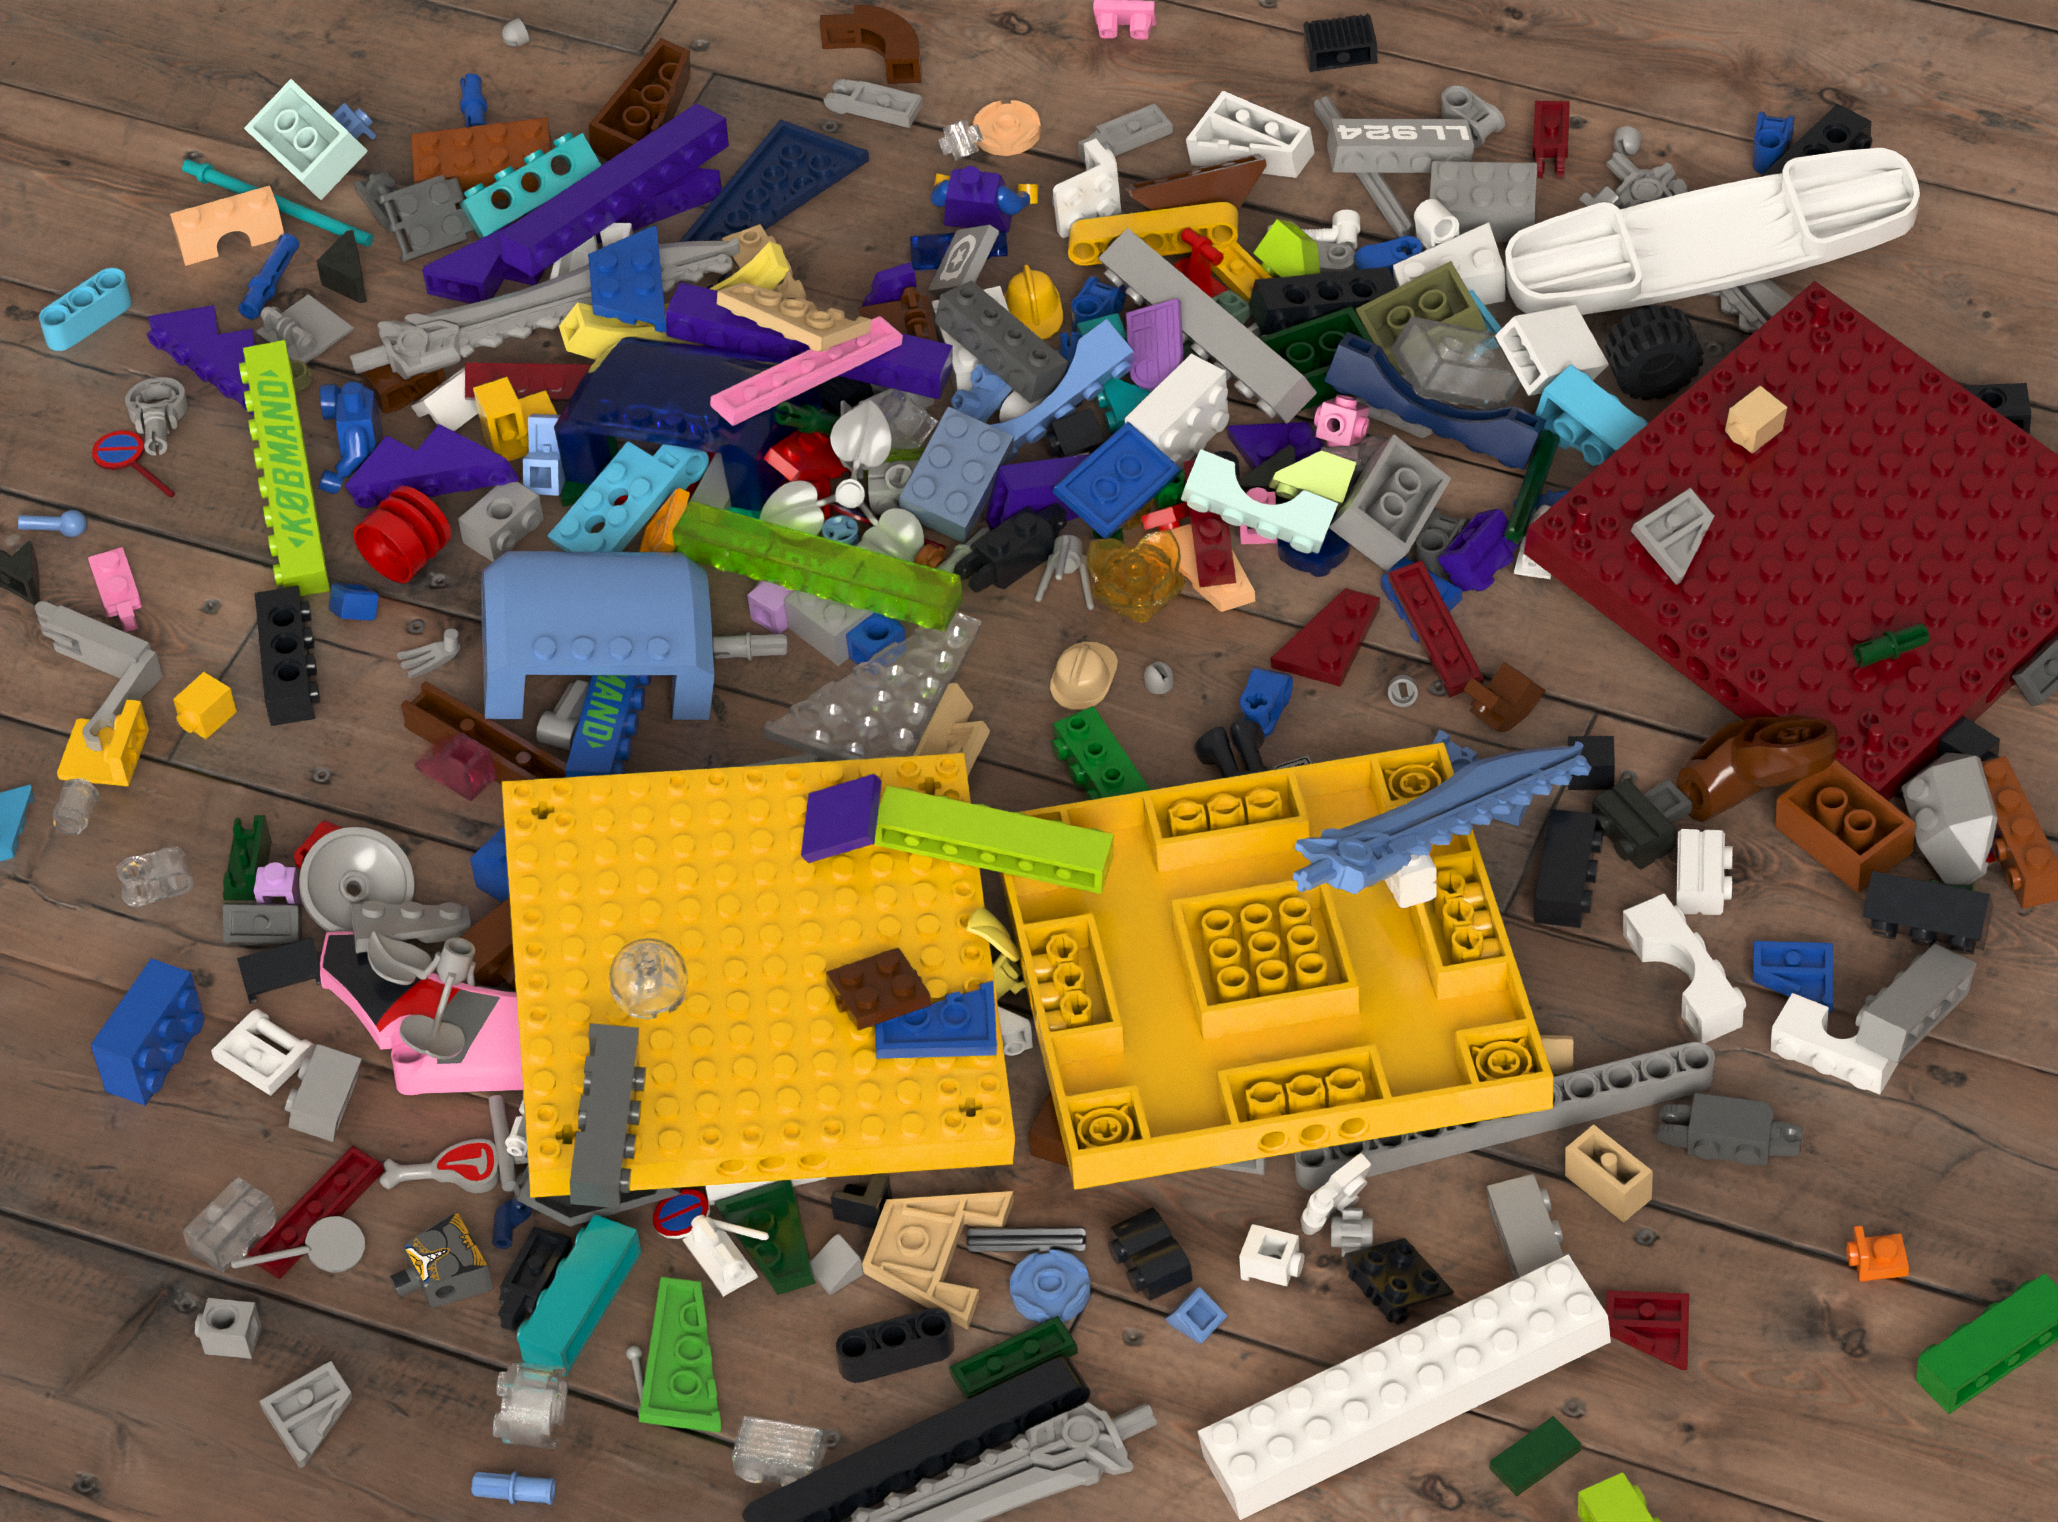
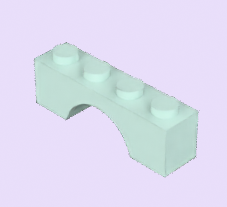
M1201 449L1181 497V500L1187 502V505L1193 510L1199 512L1211 511L1221 515V518L1231 525L1241 526L1244 524L1256 529V532L1264 538L1272 540L1279 538L1289 542L1291 547L1303 553H1310L1312 551L1317 554L1338 505L1334 501L1303 490L1291 501L1283 504L1268 505L1257 502L1250 498L1238 484L1234 462Z

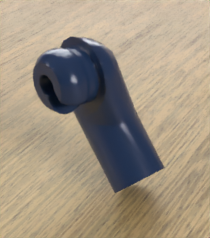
M516 1197L502 1204L494 1215L493 1245L499 1249L510 1248L513 1242V1229L531 1216L533 1208L517 1201Z

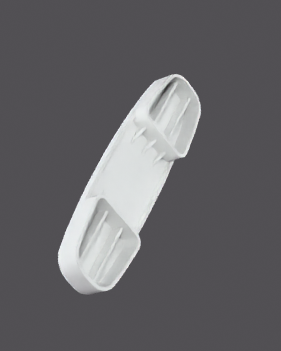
M1871 148L1797 157L1789 160L1784 165L1783 172L1780 174L1694 190L1621 210L1611 203H1597L1550 218L1518 231L1509 240L1505 250L1506 284L1516 307L1526 314L1576 305L1581 315L1661 303L1737 287L1823 264L1905 235L1913 227L1917 217L1920 198L1919 184L1913 168L1906 158L1893 150Z

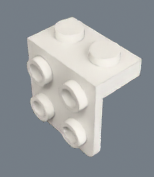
M1096 138L1084 143L1086 171L1057 184L1053 188L1057 232L1062 238L1069 236V229L1076 221L1114 216L1121 213L1117 162L1112 151L1104 149Z

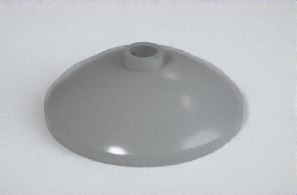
M347 827L328 833L311 847L301 866L299 890L305 909L320 927L327 932L353 931V904L378 901L383 904L401 905L404 902H412L414 875L406 854L391 838L373 829ZM348 885L357 886L359 894H349L346 887Z

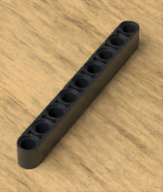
M1055 1358L754 1500L745 1508L742 1518L745 1522H840L850 1517L859 1507L869 1508L878 1504L891 1492L901 1493L916 1486L923 1478L930 1479L949 1470L955 1463L962 1464L981 1455L986 1449H994L1015 1439L1019 1434H1025V1431L1081 1406L1088 1400L1091 1391L1070 1358Z

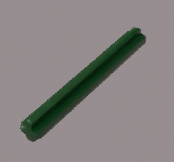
M1550 430L1543 431L1537 442L1504 532L1505 538L1513 540L1515 544L1521 543L1527 534L1528 526H1530L1560 443L1559 435L1552 434Z

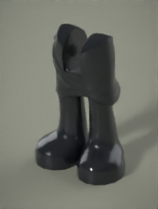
M1235 721L1229 729L1232 745L1240 753L1247 771H1239L1230 747L1229 738L1222 726L1209 730L1195 743L1194 750L1197 758L1206 765L1216 764L1222 778L1270 771L1268 766L1263 765L1259 748L1264 743V732L1261 725L1255 721Z

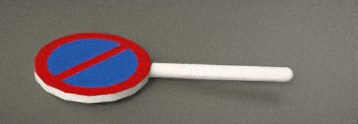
M694 1189L681 1190L682 1194L663 1199L657 1205L653 1214V1225L657 1232L670 1239L690 1236L693 1228L691 1225L692 1220L699 1215L708 1217L710 1214V1203L703 1193ZM712 1219L715 1223V1228L761 1240L769 1238L766 1232Z

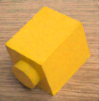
M205 672L199 675L173 699L177 712L176 719L179 725L189 733L195 732L204 739H208L237 712L231 688Z

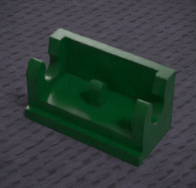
M265 815L254 816V829L242 827L240 818L234 820V837L229 864L223 878L224 901H256L254 886L258 867L268 865L272 844Z

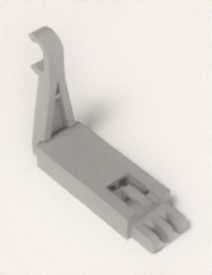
M46 601L38 602L35 605V611L38 615L42 633L55 640L53 646L56 652L120 678L101 708L83 728L86 746L93 751H103L99 736H96L98 732L104 727L114 729L116 716L122 714L126 700L139 701L163 677L157 654L151 650L150 644L147 641L62 605L58 607Z

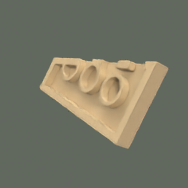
M741 282L717 291V304L731 310L732 314L744 316L757 322V325L760 327L771 328L780 332L787 339L800 341L814 351H827L830 347L868 334L871 330V319L859 316L856 318V321L845 319L844 311L834 308L828 309V312L812 309V302L803 299L783 301L782 293Z

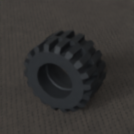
M1652 305L1648 309L1643 310V308L1635 310L1636 313L1632 315L1627 314L1621 318L1622 322L1616 323L1611 328L1613 333L1607 335L1605 339L1607 344L1604 346V352L1617 384L1623 393L1629 394L1634 399L1640 397L1643 400H1651L1654 397L1661 399L1665 398L1667 394L1679 392L1681 387H1686L1692 382V377H1696L1699 374V367L1703 365L1704 361L1702 356L1704 353L1689 318L1683 314L1682 310L1678 308L1673 309L1669 305H1664L1661 308L1658 305Z

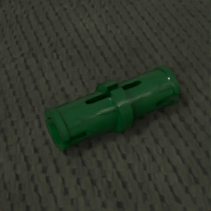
M782 402L776 408L786 411V415L775 413L776 421L780 425L797 427L798 431L807 434L817 432L831 437L833 427H830V424H835L840 418L834 413L821 412L816 406L806 404L798 406L790 402Z

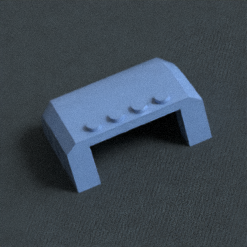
M507 551L482 570L481 610L485 719L523 718L526 675H672L670 689L672 720H709L715 675L708 576L706 570L685 553Z

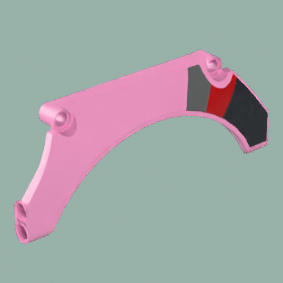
M353 931L326 933L320 961L323 989H330L351 1008L367 1028L380 1050L392 1048L391 1057L396 1089L399 1093L418 1095L422 1093L523 1090L516 992L487 989L465 983L453 985L442 1022L459 1026L465 1035V1044L462 1051L454 1058L446 1060L432 1058L426 1053H419L405 1044L400 1037L399 1029L402 1021L411 1015H424L435 1019L445 983L440 980L439 975L431 973L425 980L416 977L415 981L409 985L387 981L372 969L367 952L356 953Z

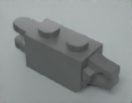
M1694 1093L1692 1106L1668 1104L1660 1109V1120H1663L1662 1122H1666V1124L1658 1127L1656 1132L1657 1140L1663 1144L1687 1148V1155L1698 1156L1707 1160L1736 1161L1745 1165L1758 1164L1767 1166L1769 1156L1800 1155L1803 1127L1773 1120L1774 1109L1767 1102Z

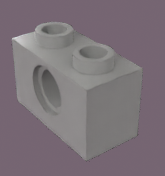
M518 482L495 486L458 518L463 544L492 562L505 552L511 551L517 542L530 531L535 530L540 522L544 520L539 495Z

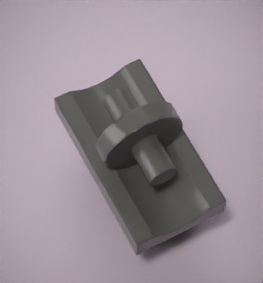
M382 170L378 174H371L367 181L355 182L354 186L356 192L380 225L384 227L387 233H391L389 229L391 222L384 204L380 205L378 197L399 190V188L396 186L393 177L385 170ZM391 201L390 203L392 205L393 211L399 223L401 222V219L399 217L394 201Z

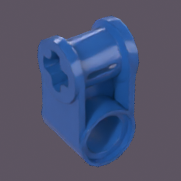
M1759 111L1753 147V168L1758 173L1764 174L1788 151L1794 131L1795 117L1793 115L1781 118L1766 116L1765 112Z
M1402 236L1391 241L1366 245L1355 253L1353 260L1357 270L1388 267L1393 277V265L1423 252L1422 243L1415 237ZM1403 246L1406 247V254L1403 252Z
M1090 276L1082 290L1071 303L1072 332H1077V323L1116 313L1119 314L1125 303L1126 287L1121 285L1117 288L1116 286L1100 282L1096 276Z
M1257 667L1251 671L1247 686L1239 701L1241 711L1244 713L1242 720H1252L1259 723L1265 738L1274 731L1283 709L1290 700L1293 688L1292 675Z

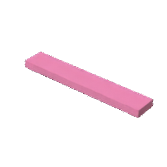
M878 316L871 320L870 333L830 347L827 351L820 352L809 349L711 396L710 406L734 426L902 345L903 335L881 316Z

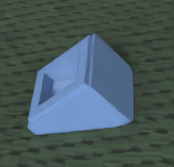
M1199 1286L1190 1292L1170 1312L1165 1320L1192 1340L1202 1344L1228 1315Z

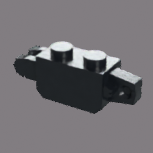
M1057 503L1038 513L1029 506L1025 507L972 543L973 551L957 562L953 574L959 580H965L970 576L968 586L975 593H979L992 584L1001 589L1007 588L1048 560V556L1053 553V540L1058 536V532L1067 525L1066 510Z

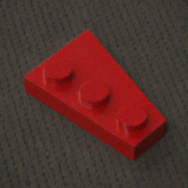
M797 430L772 446L763 458L791 482L818 480L821 474H828L831 478H841L845 472H848L850 475L852 474L848 468L842 465L840 458L835 454L830 437L817 432L807 434Z

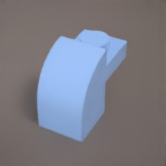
M531 414L528 417L529 452L523 458V486L538 495L559 496L568 475L570 462V447H567L566 415Z

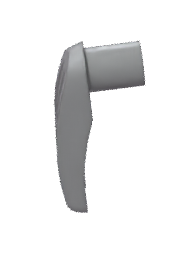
M447 629L444 632V641L434 642L413 650L398 652V659H411L401 662V669L415 668L408 671V677L414 678L444 665L453 659L460 650L458 631Z

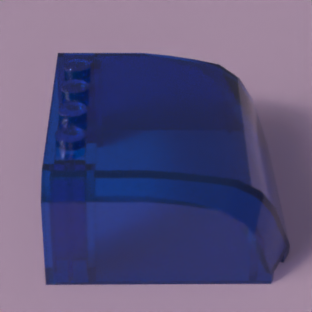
M638 336L622 338L602 352L591 365L554 426L565 480L589 485L594 482L605 469L608 462L612 460L606 435L721 453L731 507L762 512L765 503L779 488L785 477L763 458L772 446L798 429L797 427L780 425L776 421L775 413L787 414L786 411L776 409L778 405L732 426L710 406L711 396L788 359ZM816 387L784 401L798 406L805 404L816 406L819 410L823 407L822 399Z

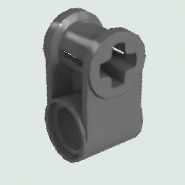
M1434 508L1416 538V562L1422 560L1427 570L1439 577L1444 575L1446 572L1439 563L1438 558L1470 522V519L1466 517L1456 519L1443 515L1440 509Z

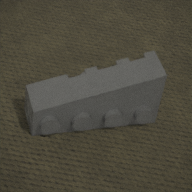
M590 1023L588 1036L590 1056H586L584 1067V1095H581L578 1120V1129L581 1132L576 1131L570 1177V1202L575 1205L620 1209L622 1193H629L632 1171L626 1168V1161L635 1157L636 1135L630 1133L632 1125H639L641 1101L635 1099L637 1091L644 1092L646 1067H639V1028Z

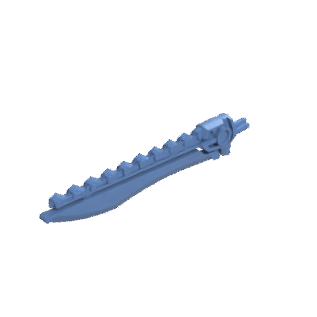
M1576 741L1574 746L1528 749L1485 758L1464 766L1452 777L1407 804L1341 829L1329 828L1323 830L1320 837L1299 839L1296 842L1295 850L1302 852L1303 856L1310 860L1311 864L1294 872L1293 879L1298 882L1296 889L1304 892L1327 883L1336 889L1340 888L1352 894H1357L1364 888L1371 887L1393 876L1403 866H1408L1412 858L1410 855L1428 856L1432 850V844L1449 845L1453 838L1452 834L1469 835L1473 829V824L1490 825L1493 814L1510 815L1513 804L1529 805L1533 799V794L1549 795L1553 784L1569 785L1572 779L1571 775L1573 774L1576 776H1588L1592 767L1586 762L1587 759L1581 755L1584 745Z

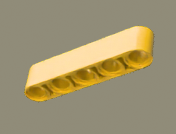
M1215 202L1079 220L1072 224L1069 229L1068 256L1072 262L1081 266L1102 264L1098 258L1127 228L1161 256L1192 252V247L1182 241L1180 237L1183 230L1188 227L1192 228L1199 236L1208 237L1213 243L1212 246L1216 249L1232 246L1238 239V211L1234 205L1228 202Z

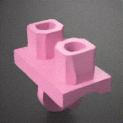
M1094 0L1093 11L1101 38L1113 39L1117 37L1118 25H1130V36L1132 38L1148 39L1152 26L1157 25L1155 1Z

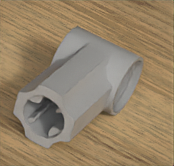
M577 679L575 683H570L553 712L547 710L543 713L537 726L536 738L538 742L571 751L589 687L588 682Z

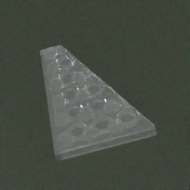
M946 609L935 616L932 622L922 624L914 629V635L899 644L896 642L890 644L874 654L869 661L862 662L852 668V673L837 683L831 681L810 694L807 700L791 706L789 713L775 722L767 721L763 729V737L830 761L913 756L948 684L954 682L981 630L982 621Z

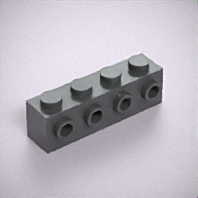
M971 280L940 295L934 322L1013 388V390L1030 404L1055 391L1065 377L1068 361Z

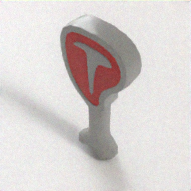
M471 1139L448 1147L432 1162L423 1164L400 1165L391 1158H388L383 1163L386 1172L380 1177V1184L386 1189H392L403 1181L435 1179L441 1183H455L465 1191L474 1194L488 1192L496 1186L500 1177L496 1146L487 1139Z

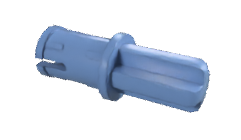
M514 1471L512 1475L477 1472L471 1484L474 1496L506 1499L513 1505L517 1501L552 1505L556 1493L555 1478L520 1476L518 1471Z

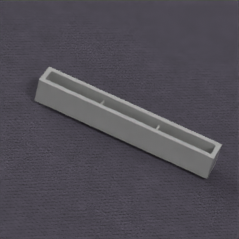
M1129 228L1098 258L1107 268L1103 273L1104 276L1117 288L1122 284L1128 288L1125 291L1126 295L1139 307L1143 303L1152 306L1178 298L1181 301L1183 343L1188 339L1192 343L1190 349L1199 358L1205 361L1210 358L1215 362L1214 366L1226 371V381L1230 377L1236 380L1235 388L1248 400L1253 396L1259 400L1256 405L1270 419L1277 415L1287 424L1317 393L1300 372Z

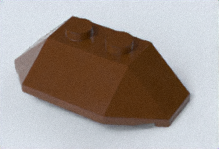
M1254 154L1124 185V188L1129 196L1152 211L1215 202H1228L1236 208H1240L1267 164L1265 158L1259 154Z

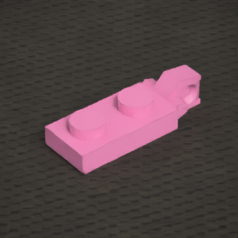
M123 547L88 557L107 617L118 615L124 632L138 629L133 610L141 608L142 603Z

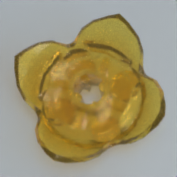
M1171 529L1149 533L1143 536L1135 547L1132 548L1127 547L1120 540L1112 538L1091 540L1088 548L1087 564L1095 582V585L1092 587V594L1095 598L1115 613L1131 617L1134 621L1140 623L1150 620L1153 614L1165 608L1171 599L1184 589L1186 583L1184 575L1178 573L1181 561L1180 547Z

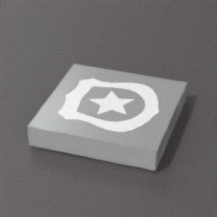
M991 225L957 230L928 291L939 297L941 294L971 280L975 283L999 235V230Z

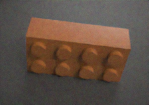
M548 118L411 134L414 184L444 175L445 180L457 177L463 195L464 192L480 183L483 184L484 188H487L497 182L494 175L512 166L514 171L526 165L523 159L537 150L542 149L544 154L553 150ZM553 158L551 161V169L555 173ZM525 174L522 176L521 185L525 191L533 193L538 188V181L533 175ZM500 191L493 192L491 196V202L508 200L506 194Z

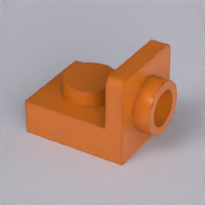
M1854 1226L1853 1241L1846 1242V1252L1849 1266H1856L1859 1282L1908 1276L1909 1264L1901 1233L1865 1237L1863 1226Z

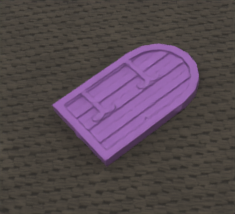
M1178 298L1126 313L1128 345L1134 351L1133 363H1131L1132 368L1129 372L1131 379L1144 390L1153 391L1184 360L1181 301Z

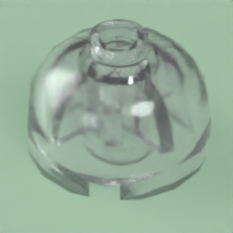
M649 937L636 939L622 947L612 960L608 976L609 991L614 997L617 1007L632 1017L643 1019L657 1018V1013L665 1012L668 1009L669 1014L677 1010L686 998L688 974L684 958L676 948L661 939Z

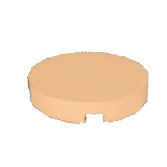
M1010 100L1011 104H1002L1001 101L992 102L983 107L974 117L973 136L975 142L983 151L993 155L1011 156L1021 154L1032 148L1039 140L1041 124L1038 112L1030 105L1021 101Z

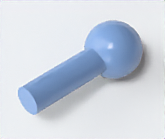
M68 510L60 517L18 515V529L60 531L67 537H75L82 534L87 528L85 516L77 510Z

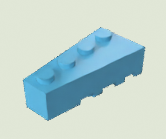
M1572 364L1544 388L1535 415L1547 420L1543 431L1550 430L1552 434L1559 435V447L1565 450L1570 446L1583 453L1584 461L1594 467L1601 465L1648 424L1644 418L1634 414L1621 404L1616 396L1607 393L1593 382L1589 375L1579 371Z

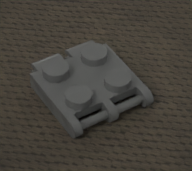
M440 175L378 197L380 205L384 204L391 222V226H389L391 234L395 233L403 255L400 256L402 263L466 242V234L475 231L463 209L457 210L455 207L456 204L465 200L457 177L445 180L444 175ZM391 201H394L399 217L401 219V222L399 223L397 221L392 205L390 203ZM403 230H405L408 241L410 243L412 249L411 252H409L403 234L401 232Z

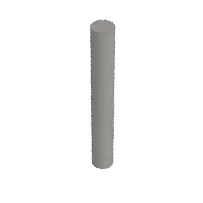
M493 1095L489 1098L488 1102L503 1190L510 1192L514 1191L517 1176L514 1157L507 1152L505 1144L506 1138L510 1135L505 1102L501 1095Z

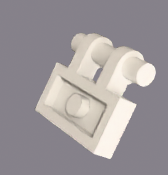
M1362 1153L1332 1174L1329 1181L1310 1196L1307 1208L1303 1211L1300 1219L1301 1228L1305 1234L1313 1235L1315 1232L1320 1231L1326 1219L1335 1212L1339 1211L1343 1214L1344 1208H1352L1359 1201L1360 1198L1357 1194L1368 1183L1365 1177L1372 1165Z

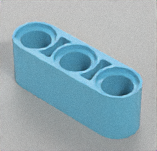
M106 268L45 307L40 312L39 321L46 345L55 351L71 348L125 312L132 303L125 273L118 268Z

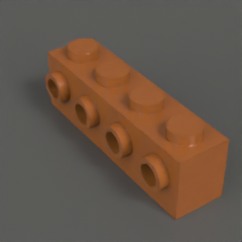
M2003 756L1982 761L1981 763L1998 817L1992 843V852L1996 861L2001 864L2010 890L2014 891L2022 909L2057 901L2058 860L2007 757Z

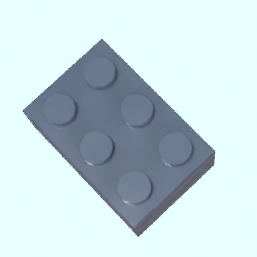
M948 406L899 497V508L913 513L921 524L965 544L992 493L998 467L1007 465L1013 454L1014 436Z

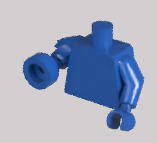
M349 381L342 388H339L336 384L320 386L322 416L324 420L336 419L342 458L335 466L336 473L325 469L321 475L318 489L330 494H337L339 492L344 477L348 478L352 473H355L382 441L383 429L375 392L366 385Z

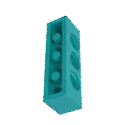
M569 132L553 141L555 149L546 154L543 153L542 149H539L523 159L526 165L514 171L513 167L509 166L494 175L497 182L487 188H484L483 184L480 183L464 192L467 199L462 201L460 206L479 239L541 206L601 166L583 133L574 137ZM559 157L566 161L568 170L565 175H557L552 171L551 161L553 158ZM530 174L537 179L538 188L536 192L531 193L523 189L521 185L523 175ZM500 191L506 194L508 197L506 209L500 210L493 206L491 202L493 192Z

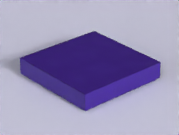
M875 774L809 793L801 856L807 863L875 843L882 782Z

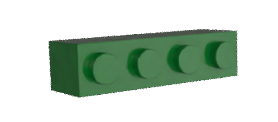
M2045 1273L2032 1282L2027 1280L2020 1284L2014 1293L2002 1302L1996 1301L1990 1304L1982 1315L1971 1323L1959 1325L1951 1333L1950 1337L1940 1344H1932L1926 1347L1918 1357L1916 1382L1950 1414L2057 1342L2058 1285Z

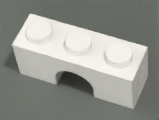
M1792 993L1772 1026L1771 1051L1779 1054L1784 1059L1795 1060L1815 1068L1822 1074L1832 1075L1850 1082L1859 1089H1867L1881 1094L1898 1063L1855 1043L1857 1035L1848 1039H1838L1826 1033L1829 1007Z

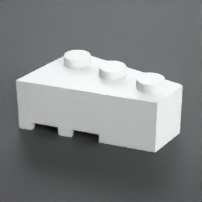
M1489 222L1393 265V279L1398 288L1452 261L1468 291L1473 290L1484 305L1505 301V268Z

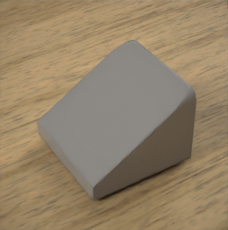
M839 1233L831 1238L811 1261L815 1279L829 1295L834 1294L863 1276L860 1257Z

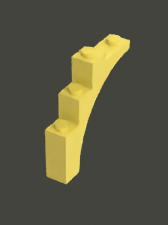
M769 241L752 261L734 275L710 289L719 291L744 282L773 291L789 271L781 245ZM579 302L575 304L559 326L566 351L636 373L650 359L655 349L691 359L696 351L703 346L702 344L667 337L666 332L655 331V324L637 320L636 324L632 325L621 322L617 318H605L594 315L592 305ZM669 303L664 304V308H665V319H666V310H667V308H668Z

